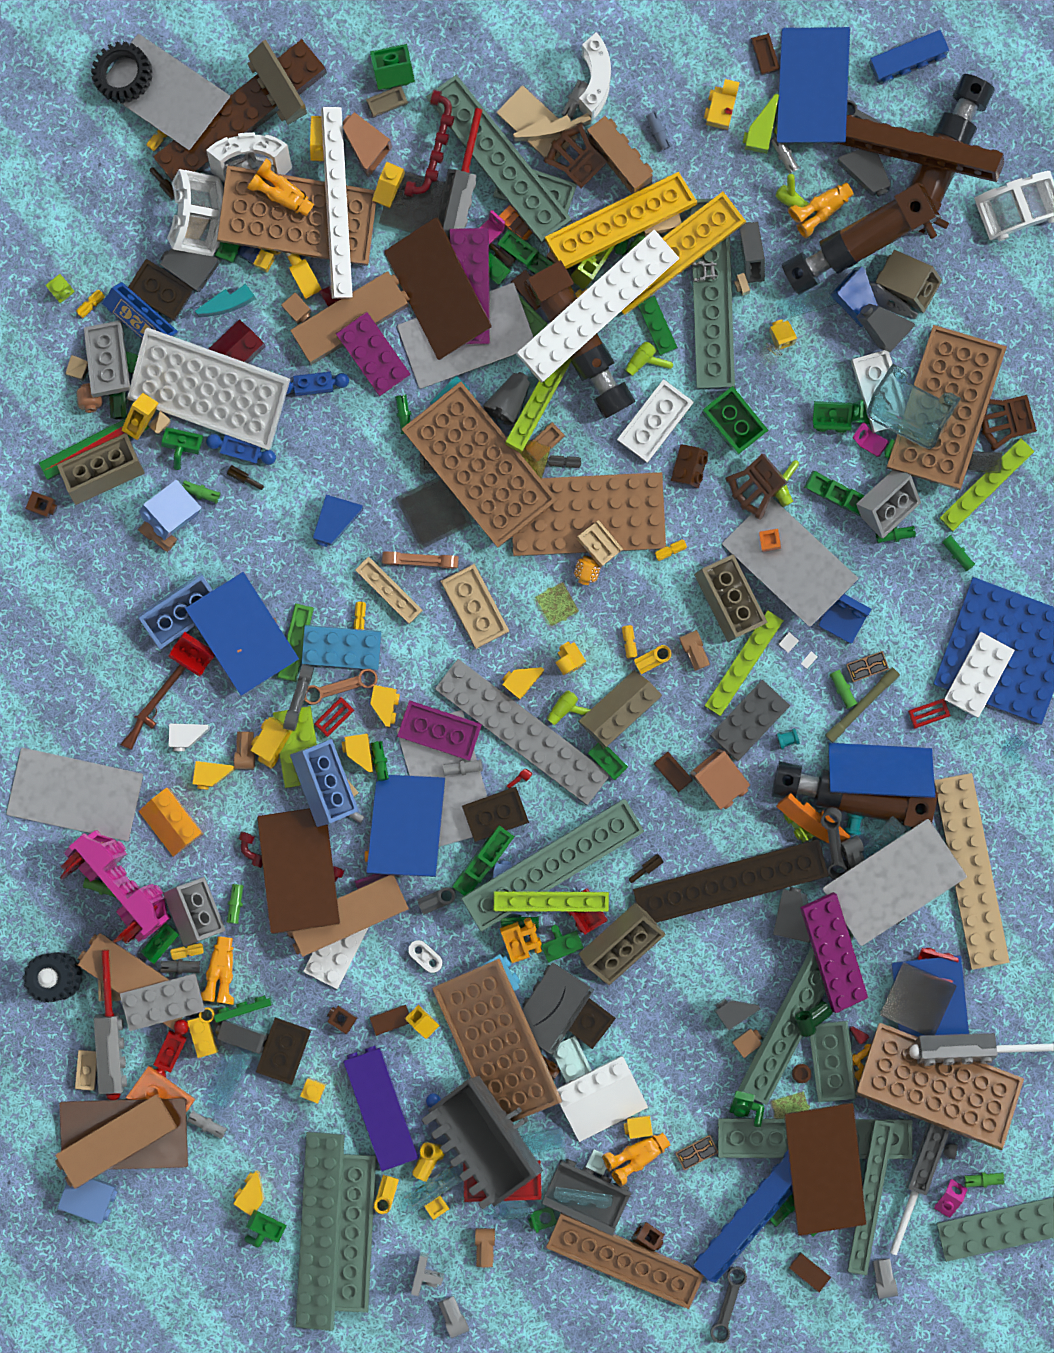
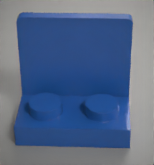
M844 594L824 614L819 627L852 644L872 609Z

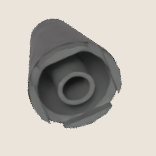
M518 372V374L513 373L484 403L483 409L494 419L497 417L503 420V424L514 427L519 418L530 384L527 380L528 376L522 372Z

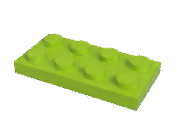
M311 706L301 708L296 730L292 731L279 754L285 788L301 786L290 755L317 744ZM288 710L273 712V717L284 723Z

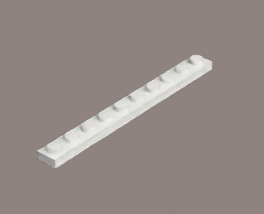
M341 107L321 108L332 299L352 298L342 110Z

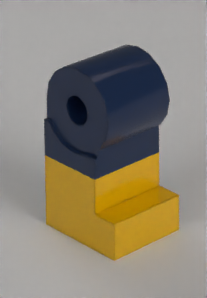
M241 245L237 253L240 258L268 273L275 260L274 254L260 248Z

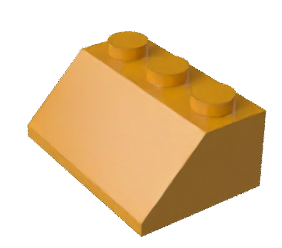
M168 787L139 810V813L173 857L204 834Z

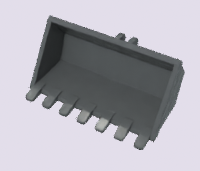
M479 1075L463 1082L428 1110L430 1113L421 1119L424 1125L429 1124L433 1120L439 1125V1128L431 1133L433 1139H437L445 1134L449 1140L440 1147L443 1153L448 1152L452 1148L458 1153V1156L450 1161L452 1167H456L464 1162L468 1168L460 1174L461 1180L466 1181L471 1176L475 1178L477 1184L471 1187L469 1192L471 1195H475L483 1190L487 1198L478 1204L482 1210L491 1204L495 1207L544 1171L517 1130L529 1120L527 1117L523 1118L515 1125L511 1121V1118L521 1113V1108L519 1107L507 1115Z

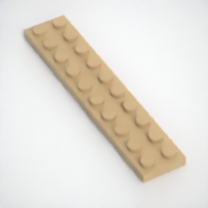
M970 773L934 780L935 790L938 793L937 800L946 845L967 875V878L955 885V891L971 970L1010 963L973 775Z

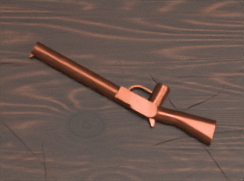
M179 664L147 706L144 707L138 716H134L137 718L134 728L120 745L132 750L143 724L145 723L151 729L155 727L157 723L153 719L157 715L156 706L185 671V667ZM154 708H155V709H156V714H155V715L153 716V718L151 719V718L148 717V716L150 715V713H151V712L154 710Z

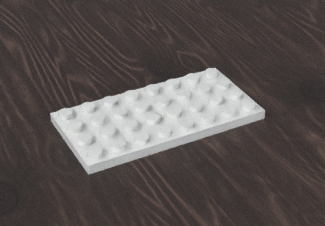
M147 327L143 335L127 399L136 401L144 393L159 403L156 408L157 410L270 450L290 379Z

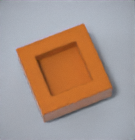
M778 528L759 532L762 552L781 549Z

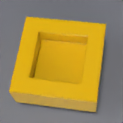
M437 1193L423 1203L433 1220L450 1209L440 1193Z

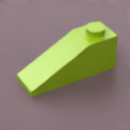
M775 94L751 124L748 133L744 132L742 143L746 144L745 150L768 153L779 94Z
M616 245L578 263L570 275L573 282L584 290L594 279Z

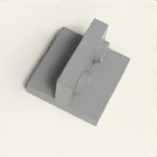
M421 1252L411 1295L419 1296L422 1281H425V1285L431 1287L442 1285L444 1273L426 1269L428 1253Z

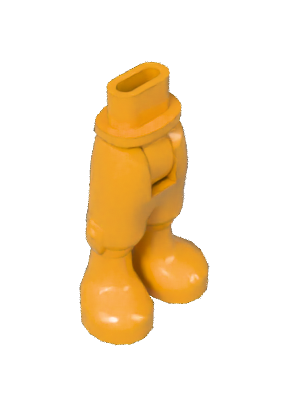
M267 158L247 186V189L251 191L258 190L265 193L271 201H275L295 211L297 214L300 212L307 216L314 206L312 202L307 200L308 197H305L296 186L286 178L276 175L271 170V161ZM262 178H264V179L268 180L269 182L273 183V185H274L275 187L269 186L267 183H265V182L262 180Z
M845 182L841 186L837 185L835 188L814 197L804 207L797 205L789 207L788 213L795 222L799 223L797 224L799 233L804 238H808L819 223L827 221L844 203L849 201L848 198L853 196L854 193L849 184ZM817 211V213L813 217H811L808 220H805L809 215Z
M217 937V944L214 945L206 972L207 984L205 990L201 992L203 1001L215 1002L216 983L220 980L216 1002L234 1005V998L229 993V984L234 977L232 973L233 938Z
M661 1133L627 1146L622 1153L615 1156L611 1152H607L602 1155V1158L609 1172L625 1161H631L628 1165L616 1169L611 1174L614 1181L622 1187L627 1183V1177L631 1173L643 1170L647 1164L664 1153L665 1149L671 1145L665 1134Z

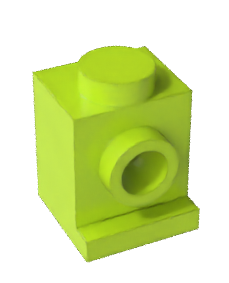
M61 274L45 285L60 304L75 292Z

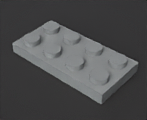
M121 320L84 327L90 388L93 398L129 391L130 382Z
M196 973L120 993L129 1031L205 1011Z

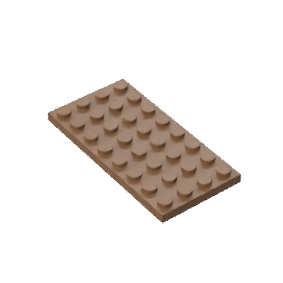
M227 165L217 242L330 260L324 181L276 174L286 178L305 197H308L307 200L314 204L308 215L304 216L300 212L297 214L295 211L275 201H271L261 191L247 189V186L258 170ZM262 178V180H263L265 183H267L269 186L275 187V186L273 185V183H271V182H269L268 180ZM346 185L350 263L368 266L376 202L372 201L375 190Z
M933 325L887 469L905 472L911 476L961 491L1007 346Z
M459 382L402 428L405 435L497 548L557 501V498L522 455L505 444L507 440L505 434L462 382Z
M662 472L540 478L557 498V501L512 537L513 556L588 553L576 538L599 520L623 548L622 551L662 549L666 547Z
M500 958L432 988L472 1078L480 1076L507 1115L517 1108H521V1113L511 1118L512 1122L562 1102Z
M879 1023L855 1094L1002 1150L1024 1078L988 1064H981L980 1061H974L968 1065H963L962 1062H955L953 1065L936 1063L933 1066H924V1063L918 1064L917 1059L912 1058L909 1053L910 1047L915 1044V1040L918 1037Z

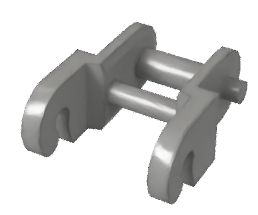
M704 261L693 262L692 266H702L704 277L694 278L693 282H703L709 278L715 280L718 275H715L714 266L717 263H713V261L708 264H704ZM706 267H710L711 275H707Z

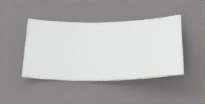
M789 632L779 645L789 653L799 640ZM811 651L801 664L808 669L818 656Z

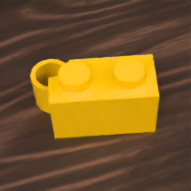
M725 79L723 88L715 86V90H710L708 100L711 101L710 108L706 107L703 118L707 119L706 125L728 130L732 114H725L724 110L726 108L733 110L740 82Z
M568 641L559 647L558 656L560 659L555 663L563 676L568 673L571 674L586 664V660L575 642L570 644Z
M269 717V719L263 722L261 726L262 731L259 736L257 735L253 739L251 744L253 747L250 750L259 755L258 761L270 769L277 763L279 754L292 733L291 730L283 729L284 723L274 717Z
M205 1007V1010L208 1009L212 1012L210 1020H205L202 1016L203 1012H199L198 1018L187 1021L198 1058L219 1052L210 1023L215 1019L214 1015L216 1013L211 1007Z

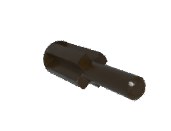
M151 167L149 171L160 182L159 186L172 201L175 200L172 184L168 179L164 180L157 170Z
M493 243L489 245V248L495 252L494 256L508 268L515 263L516 259L502 247L498 248Z
M233 465L229 467L227 475L242 483L247 482L263 490L264 485L248 477L249 474Z
M657 853L642 864L643 868L629 878L630 883L636 881L646 872L648 874L664 863L662 857Z

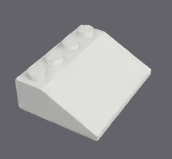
M623 1055L557 1088L562 1100L560 1105L579 1142L648 1108Z

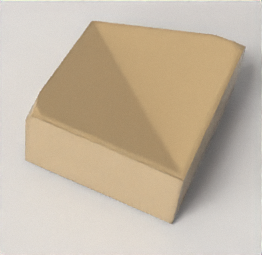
M71 355L66 375L84 381L88 371V361Z
M160 411L150 422L149 427L157 435H160L171 423V420Z

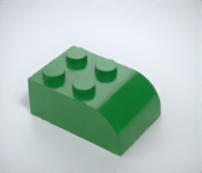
M733 386L702 410L705 418L737 455L769 431Z

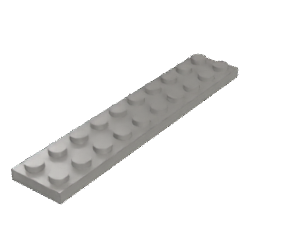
M457 659L435 688L436 691L482 724V726L586 805L590 803L609 778L608 773L461 660Z

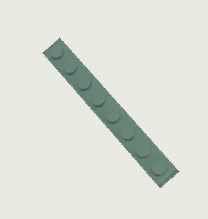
M874 1119L862 1185L866 1225L855 1227L847 1269L850 1273L867 1275L894 1129V1122Z

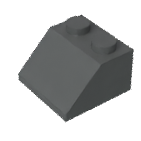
M724 998L715 1004L717 1008L714 1011L729 1031L761 1008L756 1004L731 999L727 1001Z

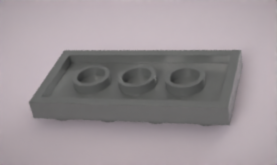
M762 679L710 736L738 762L790 705Z

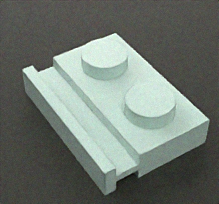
M576 1036L562 1041L553 1054L566 1083L592 1071Z

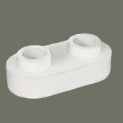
M417 940L410 944V956L425 970L435 973L441 969L443 963L441 957L425 942ZM417 946H420L422 948V952L420 954H417L415 952V948ZM435 959L437 962L436 966H430L429 961Z

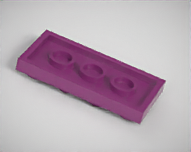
M367 311L335 333L379 396L411 375Z
M409 700L397 737L470 761L482 724Z

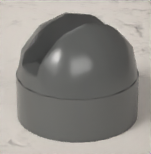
M945 1145L943 1151L945 1157L955 1160L958 1145Z

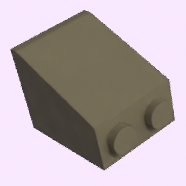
M894 250L888 256L885 267L878 273L876 278V284H880L885 290L922 313L926 311L943 281L933 266L897 250Z

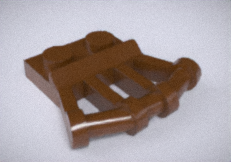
M580 122L569 130H563L560 133L561 136L551 142L552 146L548 155L544 157L543 162L564 171L582 188L608 160L591 144L585 126ZM580 133L586 149L583 150L572 136ZM566 141L580 154L576 159L562 147ZM557 151L570 163L569 166L554 160Z
M1027 395L1007 400L990 399L988 405L1004 407V411L987 415L986 410L981 426V435L992 446L991 450L993 452L1012 438L1037 432ZM1006 416L1007 424L989 427L988 420ZM1009 429L1010 434L999 442L991 434Z
M761 454L745 470L725 478L726 482H729L733 499L738 500L742 510H747L754 514L755 518L759 520L764 516L770 499L788 483L765 454ZM748 475L750 479L738 488L736 479ZM755 483L758 489L746 499L743 493ZM762 493L765 495L759 508L751 505Z

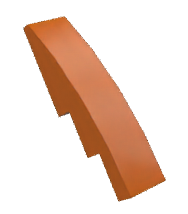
M791 793L778 802L776 807L807 832L829 843L828 831L821 824L824 811L818 813L808 802L802 804ZM829 815L825 816L829 822L836 823ZM839 826L840 841L849 839L851 836Z

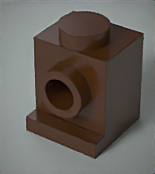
M32 491L25 509L49 518L50 515L54 516L57 510L56 500ZM42 503L47 504V507L44 510L40 508V505Z
M339 1005L337 1008L332 1007L327 1015L329 1017L327 1022L346 1035L358 1019V1017ZM339 1015L345 1016L344 1022L338 1021Z
M643 1222L638 1225L630 1240L654 1252L661 1248L664 1242L662 1239L665 1234L649 1223ZM647 1235L650 1237L649 1242L645 1240Z

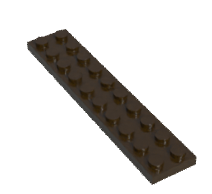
M817 839L635 888L633 892L636 903L658 923L829 877L820 841Z

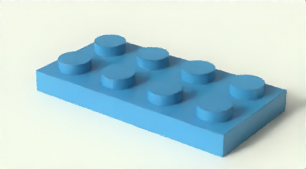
M305 625L302 664L378 670L381 631Z

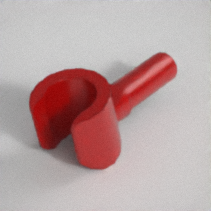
M523 769L513 781L507 784V787L510 789L521 779L527 782L533 773L528 769Z

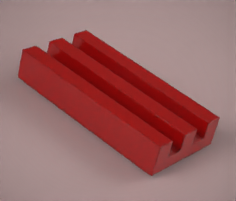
M340 697L314 724L328 738L355 710ZM342 703L343 706L321 726L320 723ZM347 708L349 711L327 732L325 729Z
M944 698L908 711L914 729L951 716ZM940 703L943 705V707L914 717L913 713ZM941 711H945L944 715L929 719L918 724L916 722V720L927 717L929 715Z

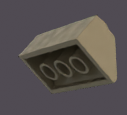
M265 39L248 55L250 62L247 64L252 73L256 72L259 76L257 81L262 89L266 88L269 94L266 96L271 105L275 104L278 111L276 113L280 120H285L287 125L306 115L307 110Z
M127 433L57 465L66 489L75 505L145 474Z
M734 554L704 567L694 574L727 642L733 641L768 623Z
M634 670L578 722L605 749L662 697V694L650 681Z
M634 903L586 946L579 955L588 969L605 983L611 985L666 934L637 903Z

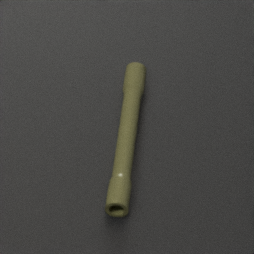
M892 667L825 736L834 743L845 732V729L900 674Z

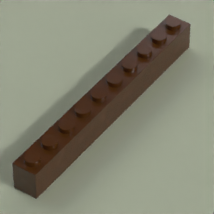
M847 115L846 142L836 143L993 182L998 181L1004 166V155L998 150H989L978 145L972 146L961 141H951L941 136L935 137L924 132L897 128L887 123H876L870 119H860L852 115Z

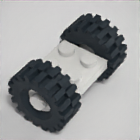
M62 952L37 955L27 963L28 966L25 967V974L23 975L25 982L23 985L24 988H27V993L33 996V999L44 1003L68 999L79 990L83 980V972L80 966H78L79 963L70 954Z

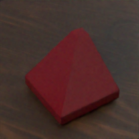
M331 285L319 291L328 307L341 300L332 299Z
M854 1026L849 1027L858 1044H862L870 1038L868 1034Z

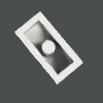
M169 724V747L173 748V751L185 752V748L192 747L210 730V726Z

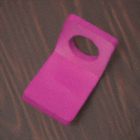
M493 210L489 213V219L480 227L489 228V245L504 232L505 221Z
M865 423L861 424L852 437L861 448L877 457L882 454L889 444L888 440L873 433ZM865 430L864 435L859 439L860 433Z
M951 1179L946 1192L935 1204L934 1208L950 1218L963 1203L967 1188ZM952 1187H957L961 1194H956Z

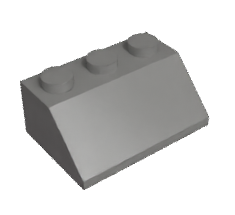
M892 470L856 505L861 518L880 538H884L921 503L911 475Z
M205 877L163 893L184 947L226 931Z

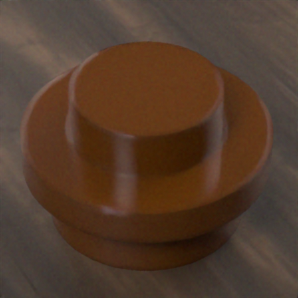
M798 1064L792 1070V1077L798 1083H806L811 1078V1070L805 1064Z

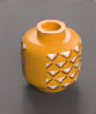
M583 556V558L577 560L574 576L579 579L578 583L589 585L598 580L601 567L592 557Z

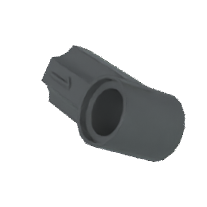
M858 836L841 842L842 856L846 859L849 870L864 861L862 853L864 846Z
M444 887L417 899L423 915L454 902L456 892L451 887ZM448 890L452 893L450 901L443 900V891Z

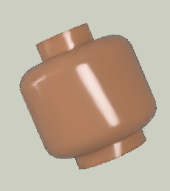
M90 383L81 385L77 390V405L81 410H85L86 413H93L101 407L102 396L93 398Z

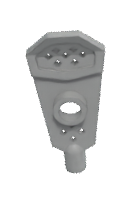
M870 283L878 306L901 316L908 315L913 319L917 317L918 313L911 310L910 305L885 290L880 284Z

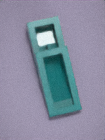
M244 284L232 294H229L224 289L195 310L198 317L222 315L244 307L256 298L249 287Z

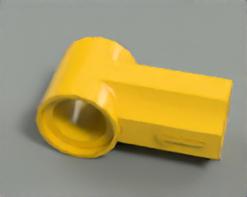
M660 645L654 650L634 659V662L642 675L668 662L672 657V653L669 647ZM660 649L668 651L666 659L658 658L657 654Z
M427 1142L421 1146V1156L412 1171L414 1177L427 1182L437 1161L442 1160L445 1155L440 1149L441 1144Z
M387 1175L382 1176L374 1202V1209L377 1213L386 1214L391 1210L399 1179ZM380 1200L388 1202L387 1210L382 1211L378 1208Z

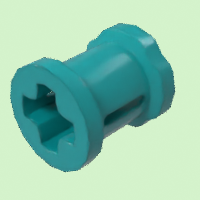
M795 728L790 732L776 734L781 750L789 745L800 744Z
M847 813L849 818L844 831L861 835L860 826L865 816Z

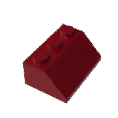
M239 319L209 350L249 363L266 346Z

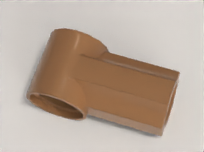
M144 521L138 529L140 533L150 541L153 540L166 552L171 550L177 542L173 535L163 540L162 537L154 532L153 527L148 522Z
M697 630L679 637L685 653L688 654L695 671L710 665Z
M237 732V751L234 756V769L254 770L255 753L250 751L253 747L251 744L254 739V732Z
M476 1228V1267H493L495 1228Z

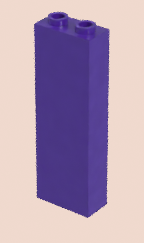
M376 1046L364 1049L365 1053L358 1055L357 1052L347 1055V1059L343 1062L380 1169L385 1171L416 1160L419 1156L381 1047L376 1049Z

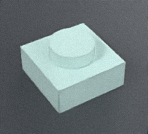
M594 1149L586 1167L604 1175L606 1171L602 1158L604 1153Z

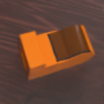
M509 205L499 215L505 221V227L526 241L532 234V231L512 206Z

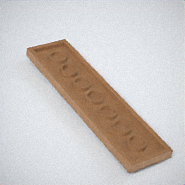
M560 1213L546 1246L549 1250L687 1309L690 1308L704 1277L697 1269L655 1251L653 1252L615 1234L611 1236L563 1213Z

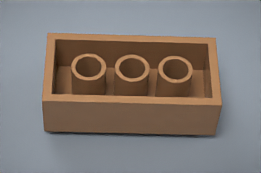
M604 116L587 129V135L591 144L608 160L607 164L630 193L634 194L652 183L653 170L648 163L644 164L641 161L640 153L628 145V138L616 130V123L611 118L608 120Z

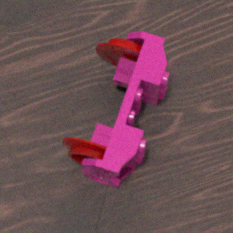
M95 830L88 836L85 833L64 852L69 858L61 866L64 872L60 879L66 878L77 869L90 882L100 877L121 902L122 906L116 913L128 926L113 942L117 943L123 940L127 944L134 938L138 942L146 939L171 918L167 912L165 898L162 895L163 891L159 886H154L153 884L139 888L135 881L129 880L125 869L117 865L127 855L126 848L120 841L102 835L98 830Z

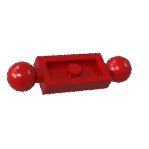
M183 1019L177 1020L174 1023L175 1032L168 1031L153 1064L158 1067L154 1070L166 1077L165 1071L171 1073L187 1037L182 1035L188 1032L189 1026L188 1022Z

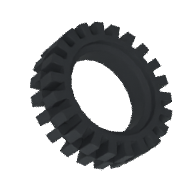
M115 42V47L112 44L107 45L109 50L106 51L103 48L101 50L103 55L97 54L96 58L98 61H93L92 63L95 69L91 68V73L94 75L91 77L95 87L106 99H111L115 103H117V100L120 103H125V99L128 102H132L131 97L133 96L138 99V93L144 94L146 92L144 86L148 88L150 85L148 80H152L150 73H153L150 61L144 52L132 43L129 45L127 42H123V45H121L120 42ZM124 57L135 60L138 68L137 75L130 84L119 88L108 84L106 73L112 62Z

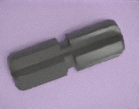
M550 455L549 465L558 467L566 465V467L580 468L581 458L571 456L564 458V456Z

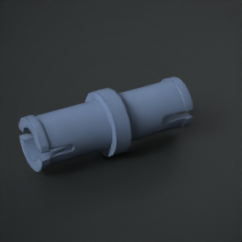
M657 111L646 115L652 129V136H655L660 150L663 151L672 147L665 132L666 128L662 126Z

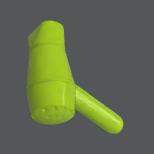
M789 174L787 176V186L782 185L777 190L776 198L788 207L793 205L804 207L808 205L809 202L804 200L795 191V176Z
M643 342L635 351L624 370L633 376L646 363L667 369L673 368V363L653 357L656 352L655 347L649 342Z
M797 460L792 461L782 475L787 481L798 468L799 462ZM786 484L775 495L782 507L793 502Z
M566 690L559 697L546 719L556 725L569 712L585 715L591 709L576 706L578 702L577 696L573 692Z

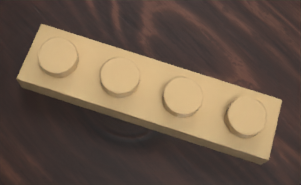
M369 556L355 569L409 624L423 611Z

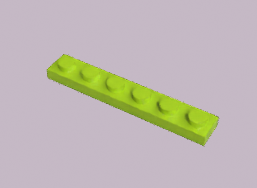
M570 358L542 383L540 381L537 383L505 442L507 446L522 453L571 363Z
M1021 438L939 519L953 532L1035 451Z
M769 610L764 615L768 623L754 630L705 704L706 708L719 716L722 715L784 621Z
M493 891V911L609 912V892Z

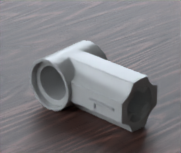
M890 1258L873 1261L878 1299L898 1296Z
M454 1296L438 1302L451 1338L470 1331Z

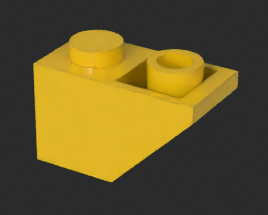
M374 685L370 704L385 726L390 728L391 724H395L397 713L393 711L394 706L399 704L400 694H397V689Z
M257 1170L254 1174L252 1172L248 1174L244 1180L247 1183L243 1190L239 1188L233 1197L236 1199L233 1204L250 1216L254 1209L258 1210L265 1200L260 1172Z

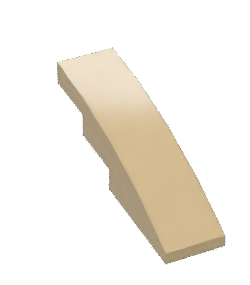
M586 113L571 121L568 115L552 123L545 117L514 133L513 139L515 142L557 137L561 135L560 133L563 130L566 131L577 126V123L582 122L584 126L591 124V117Z

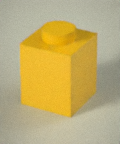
M417 1005L405 1018L425 1039L440 1026L420 1005Z
M308 1077L300 1097L318 1104L327 1084Z
M650 1115L626 1118L627 1123H623L625 1135L629 1134L630 1139L653 1136Z

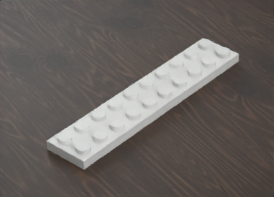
M653 230L520 349L516 355L542 383L672 266L679 257L660 235Z

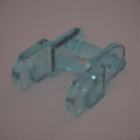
M1013 733L1014 737L1009 743L1005 742L1006 748H1010L1013 751L1012 754L1022 762L1023 759L1016 753L1018 748L1024 743L1030 749L1034 747L1026 739L1023 741L1019 738V734ZM1018 740L1020 743L1014 749L1012 744Z

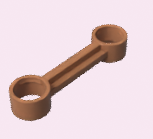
M382 552V564L458 568V556Z
M364 669L360 672L359 676L322 687L310 685L307 691L311 688L317 689L320 693V698L316 702H310L305 695L304 700L310 705H316L321 702L322 698L359 687L373 688L378 682V676L375 671ZM364 672H371L375 676V681L370 686L364 685L361 681V676Z

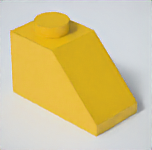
M311 116L310 161H324L321 116Z
M386 161L372 201L388 208L391 207L405 175L403 168Z
M783 319L773 322V326H770L769 331L776 351L795 345L797 336L789 321L783 322Z
M142 393L132 404L122 431L138 440L152 419L159 403Z
M539 667L517 669L512 673L508 671L502 679L504 681L502 686L521 700L545 670Z
M368 734L345 737V741L342 742L343 753H347L349 758L369 773H373Z
M195 761L193 784L197 785V789L208 790L209 786L214 787L235 771L234 766Z

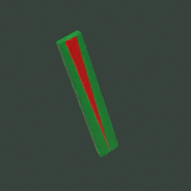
M126 418L39 462L47 480L60 475L58 464L126 434L122 431ZM147 425L144 431L150 429L149 425Z

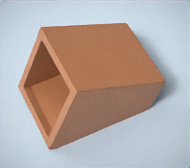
M354 112L351 116L348 115L342 123L343 131L364 173L370 177L392 149L391 140Z
M719 748L690 772V775L720 810L729 808L734 803L732 800L737 796L741 797L747 793V788L750 786L725 751Z

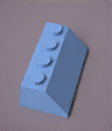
M199 573L140 613L138 619L159 649H162L184 632L196 626L185 608L212 592L213 589L203 574Z
M332 739L290 755L317 827L330 824L359 811Z

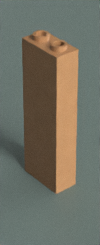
M388 271L352 292V298L337 301L290 330L311 365L344 346L335 333L366 311L375 324L379 325L408 307L407 301L410 299L404 290L400 291L397 285L400 283L394 274L390 275Z
M389 875L338 898L340 924L287 932L289 937L293 936L295 943L292 945L296 954H301L303 957L404 912L409 908L394 875Z
M99 933V935L94 934L89 941L91 946L88 951L83 950L77 959L80 961L78 966L103 982L101 950H109L111 988L119 994L170 980L119 944L114 943L113 940L103 933ZM183 1017L162 1023L174 1030V1023Z
M156 1094L55 1155L57 1157L55 1162L60 1170L63 1169L65 1171L67 1184L77 1189L176 1130L178 1127L160 1096Z

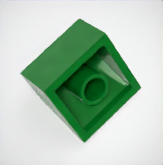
M407 44L370 51L378 90H387L399 85L406 86L415 82Z

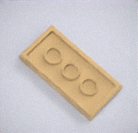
M523 85L497 111V115L516 132L545 117L549 119L550 123L558 120ZM574 135L572 138L576 140L578 136ZM560 136L526 142L544 158L549 153L552 146L551 142L554 139L557 140ZM567 141L562 145L565 150L570 146ZM558 151L554 158L555 161L561 156Z
M475 564L441 581L475 649L510 632Z

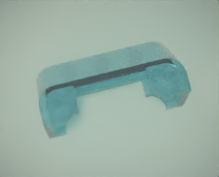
M892 364L872 395L867 415L872 421L924 448L932 449L940 439L961 398L953 393H943L938 398L906 382L908 375L905 369Z

